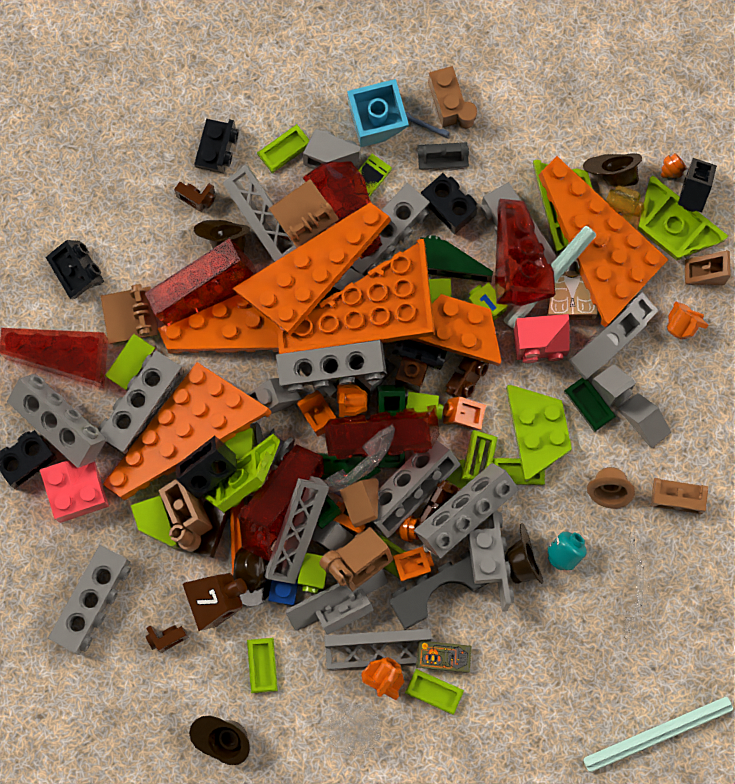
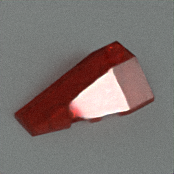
M351 161L322 163L302 177L305 182L311 179L326 202L333 208L334 213L339 218L336 223L371 202L365 179ZM380 234L361 254V260L382 246Z
M499 199L495 268L496 304L523 306L556 295L553 268L551 264L547 263L543 253L545 249L534 232L535 225L524 201Z

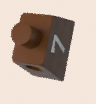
M231 573L214 575L183 583L198 631L218 627L241 610L243 604L240 595L247 592L244 580L241 578L234 580Z

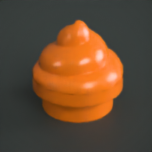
M674 153L672 156L668 155L664 158L661 177L680 178L688 168L682 159Z
M409 516L396 530V533L402 540L412 542L414 539L418 540L419 537L414 530L418 527L419 520L414 516Z

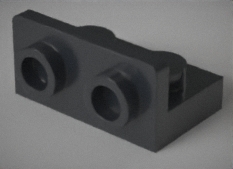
M206 118L194 163L196 168L224 174L225 167H230L233 156L230 148L232 143L236 144L239 129H236L234 120L229 119L228 123Z
M66 240L45 257L70 299H76L92 285H101L104 282L100 275V268L93 263L88 255V248L78 240Z

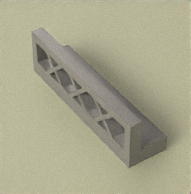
M248 165L242 167L223 182V185L274 262L296 249L292 242L293 246L285 251L279 242L280 236L288 238L289 236L286 232L281 233L282 227L278 221L276 232L272 231L267 224L266 216H273L267 210L274 203ZM245 174L250 179L249 191H245L239 182V179ZM253 195L261 196L264 200L262 211H259L253 203Z
M310 476L309 480L298 478L264 574L267 579L295 584L329 490V486L320 478ZM304 487H306L303 498L301 499ZM296 515L295 521L292 523L293 517ZM277 564H279L278 569H277V573H275V572H274V571H275V568H276Z
M431 628L324 636L327 669L367 667L371 661H375L378 655L385 658L386 656L382 653L383 649L388 644L394 643L403 651L393 660L398 664L417 663V658L408 649L414 642L420 640L431 641ZM400 643H409V644H408V646H407L406 648H404ZM384 644L379 650L374 646ZM369 645L377 652L370 661H362L355 655L361 646ZM350 646H357L353 652L349 648H347ZM343 647L350 655L343 663H332L331 648ZM405 653L411 657L400 659ZM352 657H354V658H355L357 661H359V662H348V661H349Z

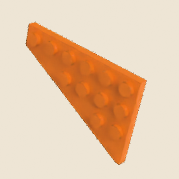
M556 156L538 176L542 186L547 191L549 202L553 203L558 215L557 221L568 243L575 238L584 226L590 227L596 233V237L576 260L580 268L578 270L585 287L590 292L593 305L596 304L602 318L601 324L606 327L668 259Z
M418 239L417 243L404 252H398L392 259L384 261L370 270L368 275L353 284L351 282L342 291L336 292L320 302V306L312 310L291 335L281 328L278 329L279 354L376 340L387 343L435 336L424 239Z
M237 293L158 328L168 353H199V351L237 353L239 351L255 352V350L279 352L277 330L280 327Z
M196 362L103 485L125 501L135 495L137 491L151 485L150 482L164 474L168 476L175 472L176 465L214 435L224 443L235 437L238 432L250 428V424L264 416L269 417L272 412L254 398Z

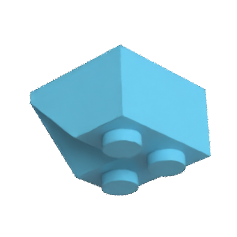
M396 79L347 91L348 105L360 147L384 142L409 127Z

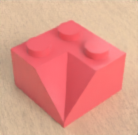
M569 314L516 319L513 330L516 360H523V363L538 362V358H548V361H560L564 359V356L568 355L570 350Z
M64 461L40 469L54 519L59 523L109 507L95 461L80 468H77L71 461Z

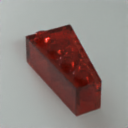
M229 238L147 291L145 295L154 315L166 326H169L238 295L232 288L255 275L257 271L252 261Z
M1 328L0 354L4 359L104 389L108 338L104 332Z
M436 405L427 406V411L416 412L414 408L403 409L404 411L398 412L394 416H391V413L386 411L370 416V419H366L365 415L329 419L324 425L328 456L346 459L352 457L353 454H362V457H373L380 452H387L388 455H399L403 451L413 450L414 453H426L429 449L433 448L440 435Z
M297 444L290 452L284 455L282 463L276 470L274 469L270 472L265 484L254 493L252 500L247 506L244 505L239 511L238 519L243 549L268 561L270 560L273 552L271 547L278 538L298 478L309 480L310 476L321 478L324 474L323 456ZM304 487L301 499L303 498L306 487Z

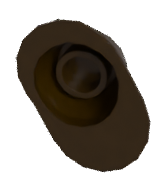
M637 153L604 154L587 159L583 163V169L591 174L602 175L604 180L612 187L632 186L639 182L638 165L642 161V156Z
M205 220L194 226V233L201 238L209 240L217 254L238 257L244 254L245 235L250 232L249 226L226 220Z
M521 523V539L508 549L505 556V562L510 564V577L515 584L534 579L543 584V577L534 558L529 534L525 525Z
M255 543L242 546L237 551L234 559L233 579L241 578L246 583L247 592L240 595L242 604L249 607L258 606L267 599L272 580L264 576L271 555L264 547Z
M209 715L197 718L190 726V740L195 748L202 753L227 765H239L249 756V739L245 728L240 723L233 720L225 721Z

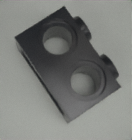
M692 158L677 205L682 206L687 211L702 213L713 185L717 165Z
M442 173L421 191V195L430 202L429 209L455 235L477 215V203L469 194L465 195L459 189L460 186L453 177L450 176L448 178ZM438 190H445L448 192V196L441 198L435 193ZM456 207H461L466 213L456 215L452 210Z
M35 430L22 434L17 439L18 442L11 448L5 447L0 450V473L14 489L37 474L40 469L45 468L57 459ZM38 444L40 446L39 452L34 456H29V448L32 445ZM12 460H18L17 469L11 472L8 471V463Z
M214 435L176 465V480L199 499L205 493H210L223 479L229 478L237 470L236 454Z

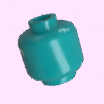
M561 532L548 546V560L558 570H573L587 554L585 540L576 532Z

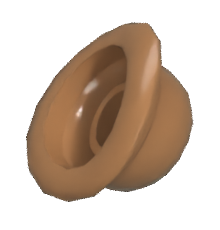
M615 467L603 468L597 473L595 479L587 485V493L591 499L598 505L606 508L618 509L625 507L635 496V489L632 483L628 481L623 471Z

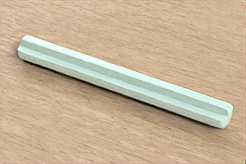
M584 226L504 317V322L509 327L514 329L516 319L527 316L596 237L594 230Z

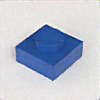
M298 579L295 584L272 580L268 601L294 606Z

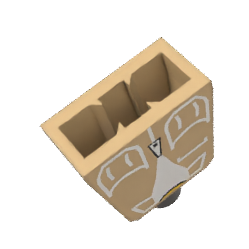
M574 261L551 287L547 316L569 314V320H595L597 316L596 304L593 305L590 292L586 289L581 275L578 274V262Z

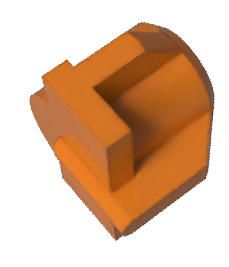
M679 302L674 303V307L668 315L669 323L667 330L679 339L694 336L699 327L704 329L708 327V324L703 320L704 314L693 311L689 306Z
M337 385L339 417L356 416L360 413H365L368 407L367 392L357 385Z
M385 657L380 660L371 661L361 673L362 682L376 689L378 697L385 694L397 700L399 697L398 690L403 685L404 678L401 666L395 660Z

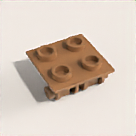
M311 179L269 208L296 248L316 237L339 220L333 208L326 202Z
M135 284L131 286L132 290L101 295L108 344L129 341L133 334L140 338L159 335L150 286L142 288L141 284Z

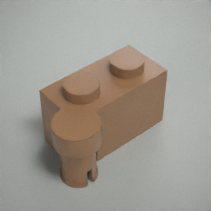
M453 66L429 72L428 84L442 128L457 124V118L462 128L468 129L472 127L477 117V108L471 102H464Z
M175 479L158 491L174 525L169 532L171 540L178 542V545L184 550L192 552L199 547L201 543L200 536L213 527L200 498L197 499Z
M369 527L364 532L358 533L344 547L336 551L327 552L319 563L326 573L332 574L340 586L347 585L353 592L394 559L389 547Z

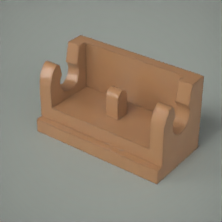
M654 478L650 506L703 514L707 508L708 486Z

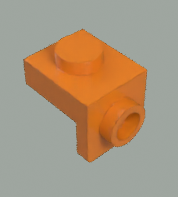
M318 390L306 395L297 403L317 437L339 424L338 419Z

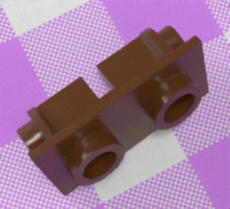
M465 356L458 366L465 373L462 375L455 371L446 384L447 389L445 392L451 397L460 396L466 399L471 397L476 383L488 371L489 363Z
M442 480L441 483H438V488L433 492L421 516L418 518V526L461 489L448 480Z

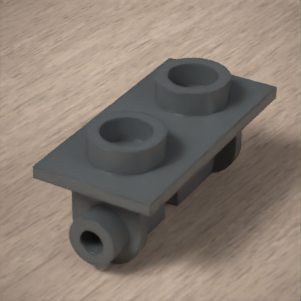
M467 142L417 145L419 169L469 167V147Z

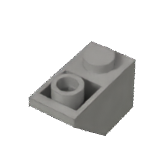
M315 129L303 152V165L327 174L358 163L361 158V147L354 141L335 137L329 131Z
M615 364L593 378L591 382L609 408L614 404L618 408L626 403L633 394L632 389L636 384L630 376Z
M279 378L269 379L247 394L269 408L272 412L271 414L287 409L301 400L298 391L288 392L287 388H282L279 384Z

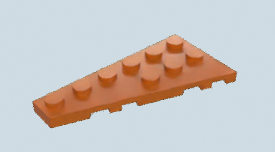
M370 202L232 289L283 331L291 335L390 223V216Z

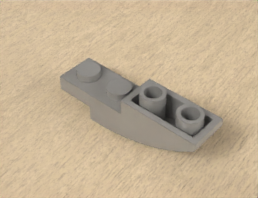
M643 292L637 294L606 327H602L568 361L586 380L629 343L647 325L646 323L658 312V309Z

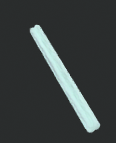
M723 697L591 754L583 759L585 767L589 772H593L733 711L732 703L728 697Z

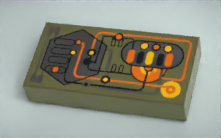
M420 640L418 641L416 668L469 673L472 646Z

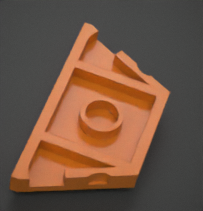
M443 294L432 303L435 336L410 339L496 366L501 364V355L491 309Z

